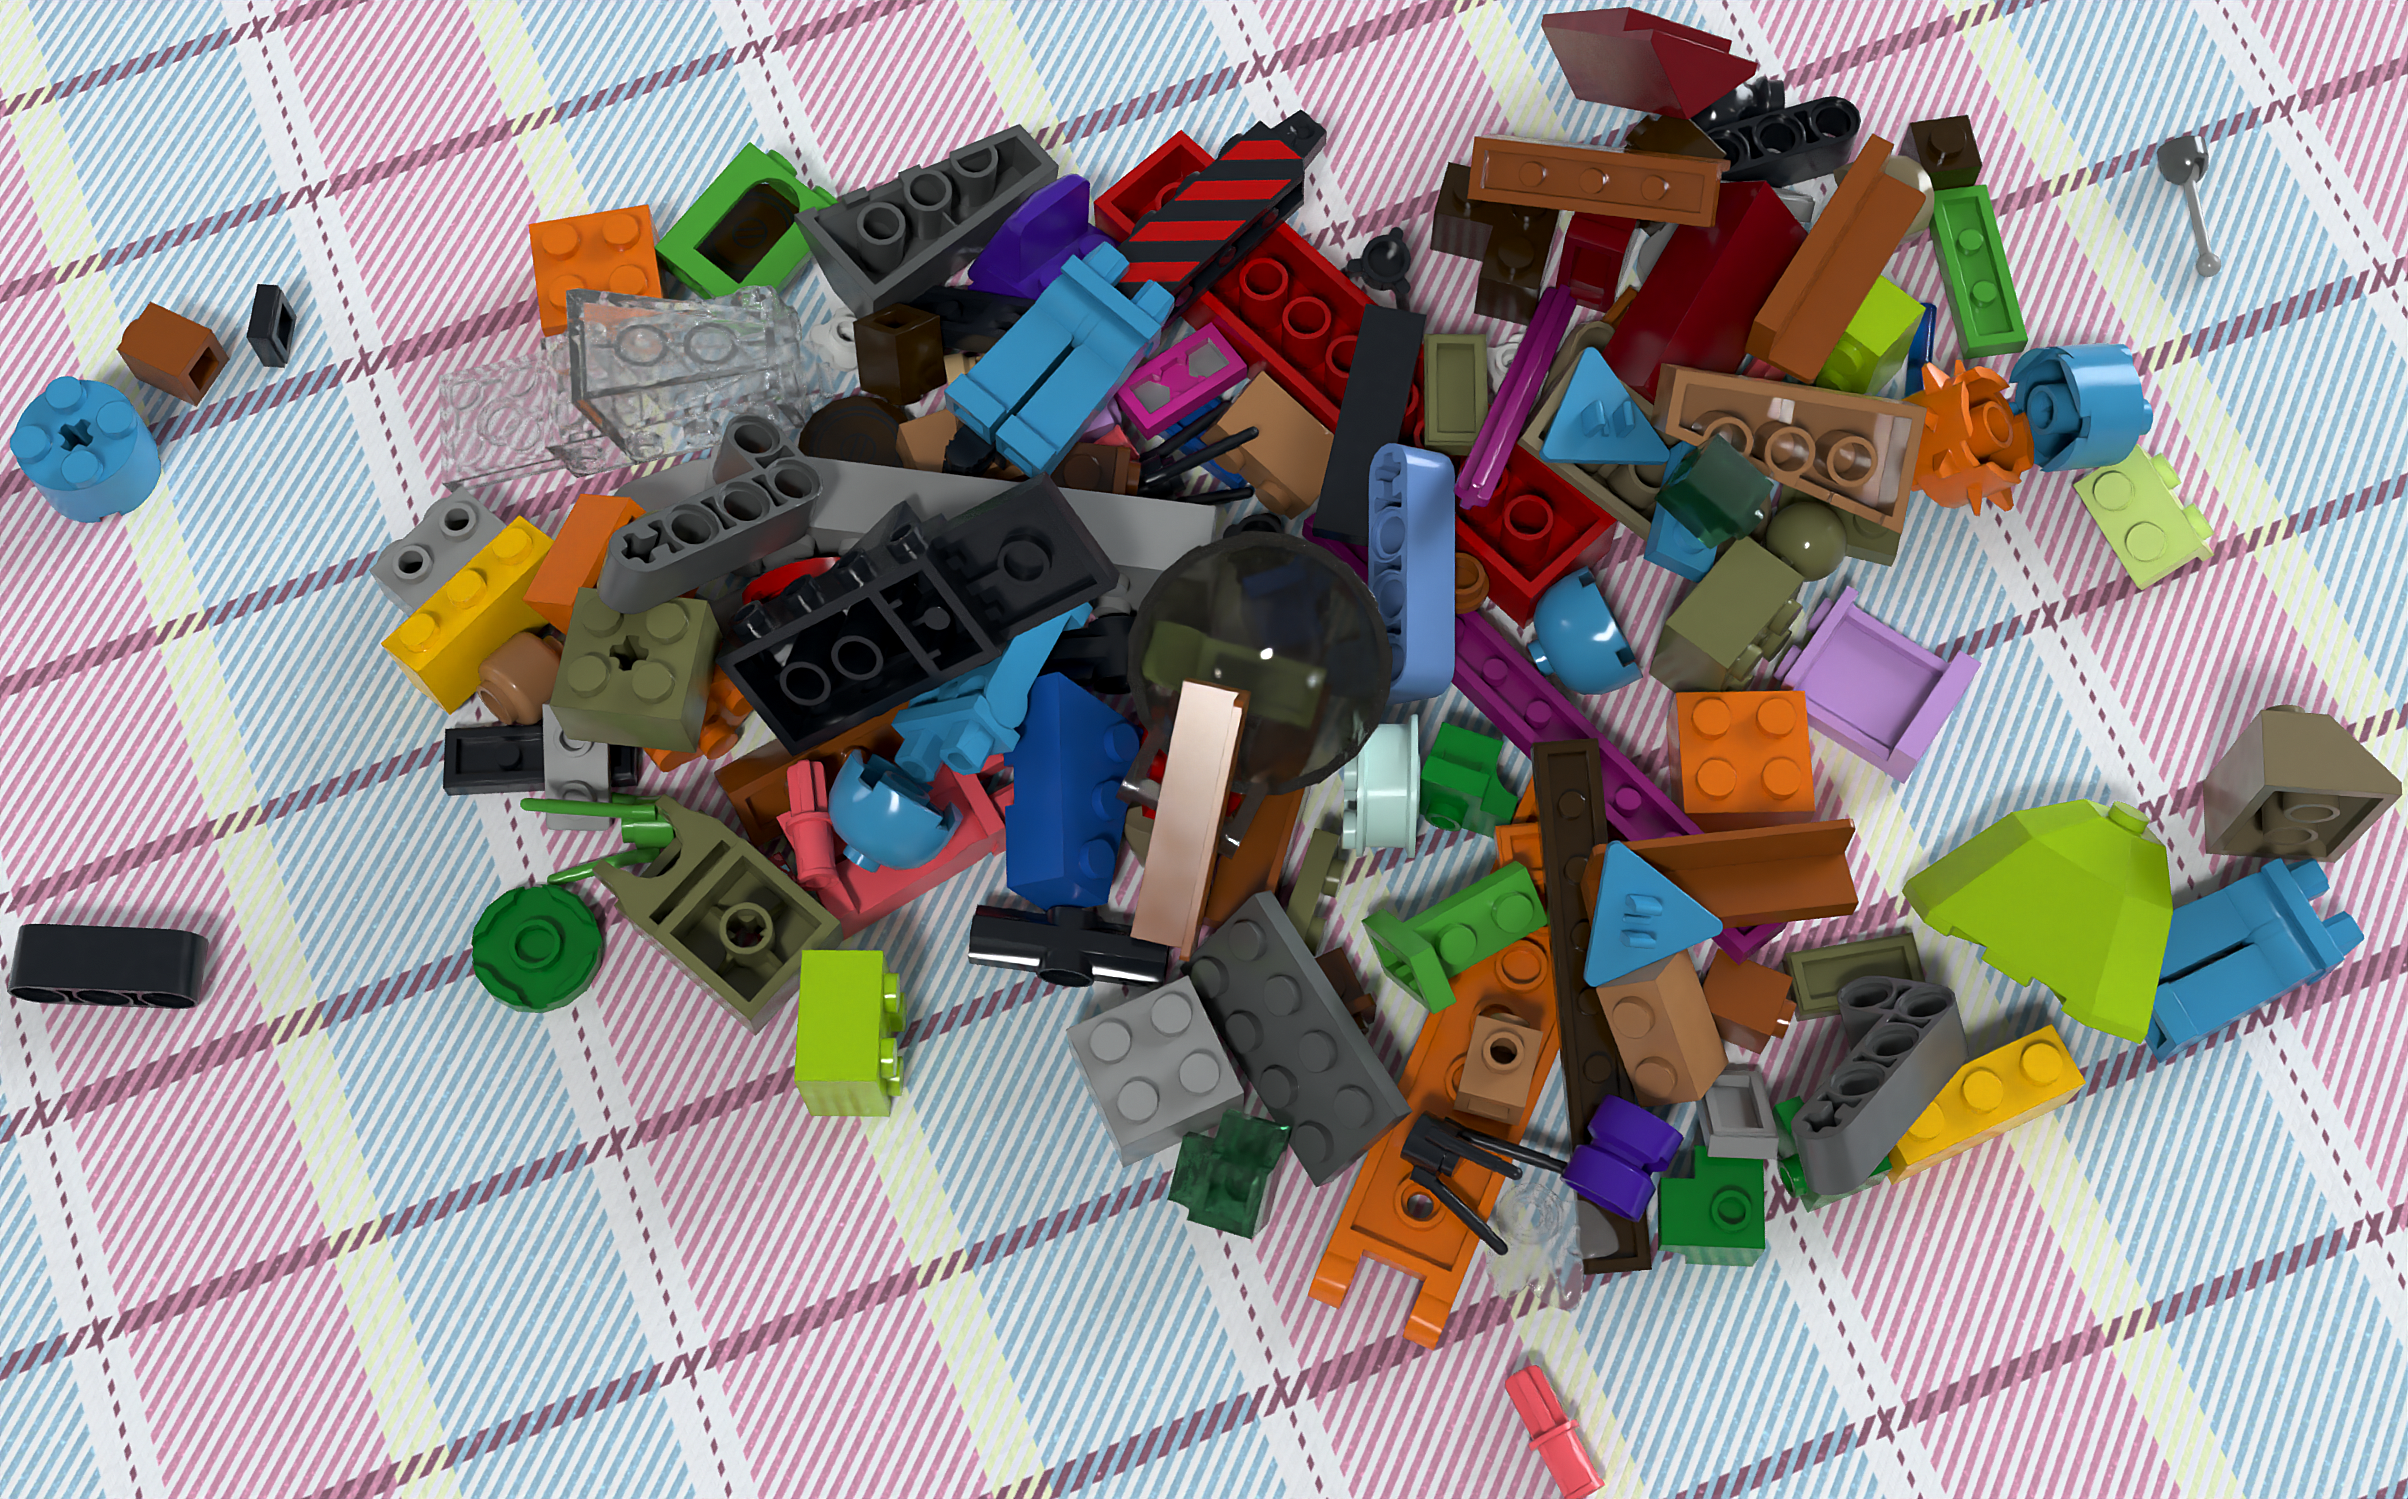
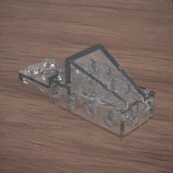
M771 285L763 287L745 286L733 294L707 300L690 299L686 301L581 288L567 290V329L562 334L540 338L541 352L439 375L442 484L452 493L460 486L466 490H471L565 468L574 477L580 478L713 448V445H721L729 420L736 415L744 413L759 414L769 418L783 432L806 427L803 397L806 395L807 386L801 367L799 342L802 340V326L793 305L787 306Z

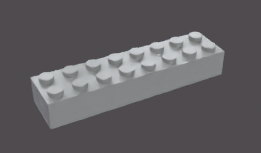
M713 445L703 491L717 485L713 479L712 469L720 446ZM806 456L822 476L823 489L805 536L795 543L730 573L742 577H755L760 572L767 573L794 562L813 558L842 557L895 505L906 500L922 523L940 513L948 521L1015 487L1020 482ZM1058 487L1120 573L1115 589L1088 601L1093 608L1091 614L1098 619L1108 616H1130L1139 620L1148 621V618H1160L1177 623L1207 621L1216 566V506Z

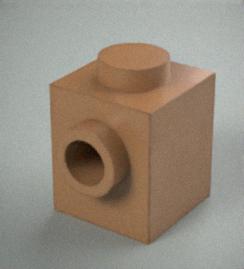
M1494 1013L1490 1018L1477 1015L1453 1109L1519 1126L1525 1109L1543 1032L1530 1029V1024L1526 1020L1511 1014Z

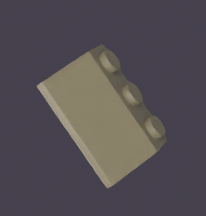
M1581 350L1553 379L1536 403L1523 425L1517 444L1647 542L1667 461L1663 465L1546 463L1540 458L1539 451L1580 355L1583 352ZM1618 379L1645 418L1651 423L1654 405ZM1653 427L1669 452L1672 447L1682 441Z
M2296 705L2269 707L2257 714L2203 781L2206 854L2274 859L2281 857V859L2302 861L2313 858L2317 862L2336 863L2402 796V782L2329 714L2305 713L2302 707Z

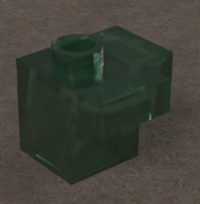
M1228 1109L1222 1115L1215 1138L1191 1131L1183 1135L1167 1200L1188 1208V1221L1252 1240L1269 1223L1293 1127Z

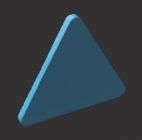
M1593 347L1586 348L1580 355L1539 451L1540 458L1546 463L1663 465L1670 458L1669 450L1598 350Z
M1612 841L1606 846L1583 978L1592 987L1600 986L1719 935L1723 929V924L1716 916L1620 841Z

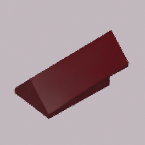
M1631 7L1544 14L1541 23L1546 38L1576 99L1688 120L1753 77L1758 65L1757 62L1729 54L1732 40Z
M1766 180L1720 183L1715 226L1709 228L1684 224L1678 225L1601 356L1618 379L1652 405L1655 402L1662 363L1735 374L1748 354L1744 350L1754 319L1808 236V232Z

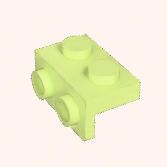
M2136 444L2129 456L2122 462L2112 466L2100 467L2073 484L2136 586L2144 590L2196 557L2204 562L2214 556L2213 551L2205 541L2214 535V531L2195 503L2184 508L2176 496L2173 488L2182 482L2166 457L2160 452L2152 458L2139 444Z

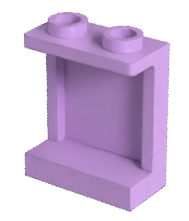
M1847 586L1836 603L1827 597L1824 599L1806 628L1814 636L1804 650L1795 645L1791 647L1775 672L1774 678L1782 682L1779 691H1805L1807 720L1810 727L1905 784L1968 689L1982 663L1959 650L1951 664L1947 663L1858 609L1854 603L1859 592Z

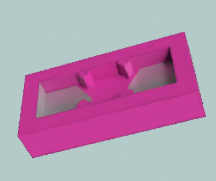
M1210 322L1134 370L1116 392L1114 398L1148 441L1247 378V365L1213 323Z

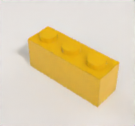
M520 515L381 643L410 682L449 715L454 713L477 691L476 687L481 683L478 669L485 658L514 634L528 632L536 635L549 623L522 599L553 545L554 540Z
M2050 1024L1962 1065L1887 1154L1893 1166L1892 1170L1887 1174L1891 1184L1899 1183L2067 1104L2086 1084V1081L2054 1026Z

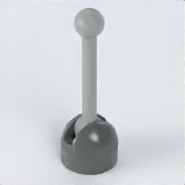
M2201 136L2179 137L2166 142L2158 148V161L2167 181L2175 185H2184L2200 254L2196 268L2200 275L2212 277L2220 271L2221 261L2217 255L2212 253L2196 183L2203 178L2208 170L2209 155L2205 139Z

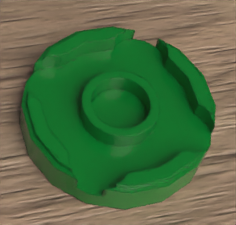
M541 884L542 887H531L528 889L522 886L507 891L487 906L473 930L471 942L473 946L472 964L476 977L495 1001L517 1012L545 1013L569 1005L588 990L601 968L604 942L598 920L579 896L557 885Z

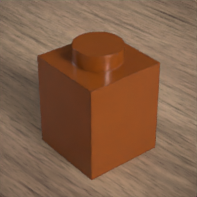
M151 301L140 317L133 320L127 326L122 336V342L116 349L136 379L196 407L230 360L211 329Z
M1718 948L1701 987L1720 1039L1760 1055L1771 1036L1782 1040L1797 1004L1785 999L1793 977L1748 959L1738 965L1722 949Z

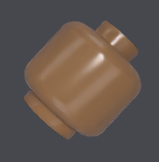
M528 632L514 634L480 664L478 673L481 683L476 687L480 699L495 717L507 725H511L514 721L523 725L536 724L543 718L542 704L552 697L564 646L550 635L542 640Z

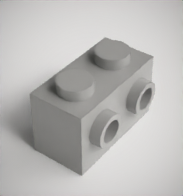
M460 486L448 498H441L432 504L425 513L423 521L403 539L390 543L381 552L377 563L369 571L384 595L410 617L505 529L507 525L464 487Z

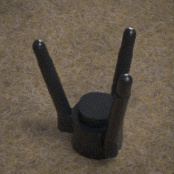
M1394 227L1388 235L1377 236L1370 240L1360 258L1349 260L1347 265L1340 271L1348 279L1360 276L1364 283L1372 289L1380 291L1392 290L1395 294L1396 308L1410 312L1408 293L1411 286L1405 275L1410 267L1411 256L1408 247L1402 241L1403 230L1400 227Z
M1226 400L1158 447L1140 454L1138 460L1141 466L1136 497L1208 506L1250 499L1253 496V490L1250 487L1225 489L1177 497L1176 494L1187 489L1181 475L1182 473L1257 438L1259 430L1254 426L1249 427L1175 461L1173 455L1169 456L1209 428L1231 401Z
M1427 1110L1424 1111L1412 1128L1400 1154V1158L1415 1166L1409 1179L1430 1190L1498 1255H1506L1508 1252L1507 1244L1438 1178L1439 1175L1443 1173L1453 1178L1464 1159H1467L1512 1180H1520L1522 1178V1169L1485 1150L1558 1174H1562L1568 1162L1465 1127L1447 1116L1442 1119Z

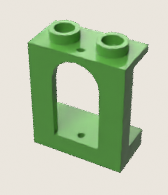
M749 142L654 248L663 268L752 340H755L769 324L765 309L813 257V253L796 222L793 223L740 284L726 275L696 251V249L743 196L757 184L764 182L769 184L798 207L799 213L814 206L819 211L839 202L822 187L816 185L810 190L795 177L798 174L796 169L781 154L772 149L765 154Z

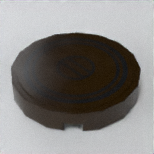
M757 184L743 196L699 245L696 251L740 284L795 222L794 215L799 213V208L769 184Z
M851 396L831 401L811 416L800 433L798 449L807 457L904 468L895 447L899 424L909 420L899 408L879 398Z

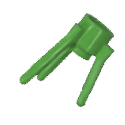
M611 792L612 803L549 798H524L520 801V807L525 811L621 818L623 843H635L637 849L603 858L617 869L637 863H652L660 855L661 849L666 848L676 837L673 827L658 813V807L655 805L661 795L638 796ZM600 860L551 874L547 878L548 885L559 886L572 881L575 882L593 877L595 875L592 869Z

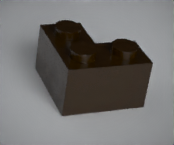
M1448 162L1434 211L1430 250L1483 262L1478 279L1474 314L1528 326L1539 302L1562 210L1467 199L1471 167Z

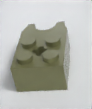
M664 793L656 801L655 805L658 807V813L673 827L678 840L682 844L680 857L674 867L661 876L644 878L637 877L626 870L617 869L604 859H601L592 871L595 877L619 899L634 931L756 1036L800 988L802 950H835L844 940L841 922L743 837H738L719 819L687 809ZM758 928L763 930L760 933L761 941L757 945L745 948L740 947L736 936L740 930L743 929L749 934L756 932Z

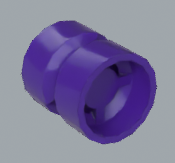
M1606 1094L1587 1127L1593 1137L1591 1144L1577 1145L1560 1176V1180L1580 1195L1608 1211L1630 1221L1639 1222L1656 1191L1650 1178L1652 1173L1668 1169L1684 1137L1674 1127L1650 1112L1624 1099Z

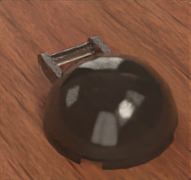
M1262 531L1240 532L1241 535L1219 539L1205 546L1198 545L1161 573L1142 600L1129 633L1127 683L1130 685L1139 720L1148 731V735L1115 797L1129 806L1135 800L1154 811L1157 810L1162 785L1146 776L1160 750L1168 756L1183 681L1187 677L1251 692L1231 786V792L1247 794L1233 822L1224 819L1219 843L1220 847L1217 852L1232 860L1265 796L1283 795L1317 783L1320 784L1356 757L1378 727L1390 695L1393 664L1392 646L1389 644L1387 630L1378 608L1379 604L1373 593L1348 564L1327 549L1290 534Z

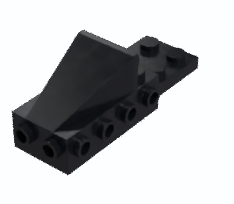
M1046 471L948 521L940 513L922 523L906 500L895 505L827 572L815 578L811 574L802 575L787 585L780 596L764 604L759 600H755L741 607L728 622L730 630L715 661L793 757L824 741H829L867 720L881 716L892 708L925 692L935 690L958 676L992 662L1002 656L1003 651L1007 647L1008 640L1115 589L1120 573Z

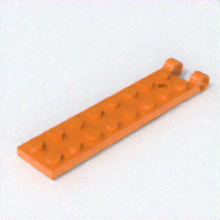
M1533 775L1511 825L1537 822ZM1497 857L1490 874L1498 870ZM1539 891L1537 894L1546 913L1544 891ZM1548 925L1539 928L1448 979L1457 1002L1436 1014L1429 1012L1397 1085V1088L1413 1112L1369 1150L1315 1273L1308 1292L1309 1297L1340 1309L1351 1286L1362 1255L1424 1282L1402 1337L1434 1351L1480 1238L1430 1190L1409 1179L1415 1166L1400 1158V1154L1412 1128L1426 1110L1442 1119L1447 1116L1465 1127L1518 1145L1520 1144L1559 1051ZM1494 1013L1511 1014L1526 1020L1530 1024V1029L1543 1032L1525 1109L1519 1126L1453 1109L1477 1015L1490 1018ZM1485 1150L1512 1164V1158ZM1464 1159L1453 1178L1443 1173L1438 1178L1487 1224L1506 1176ZM1415 1195L1428 1197L1433 1205L1431 1214L1424 1218L1413 1216L1407 1208V1202L1411 1197Z

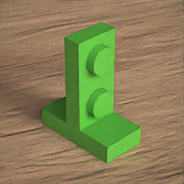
M1515 860L1403 923L1384 908L1361 920L1385 975L1432 1014H1436L1457 1002L1448 979L1547 925V916L1527 868Z

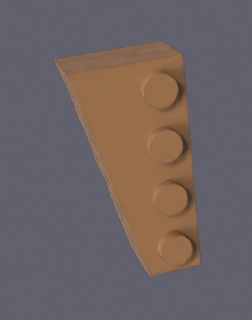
M1662 363L1650 425L1668 435L1902 534L1927 408L1902 400Z

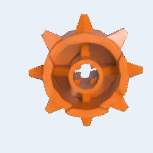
M1961 360L1955 361L1953 377H1949L1931 362L1924 364L1921 370L1925 389L1902 399V401L1927 408L1911 491L1916 492L1923 489L1928 497L1942 507L1956 509L1970 503L1974 516H1980L1982 498L1984 497L2005 512L2011 510L2014 506L2011 487L2022 482L2020 479L2021 472L2033 467L2034 441L2026 413L2023 412L2014 416L2007 400L2000 392L2009 388V384L1990 368L1976 366L1966 371Z

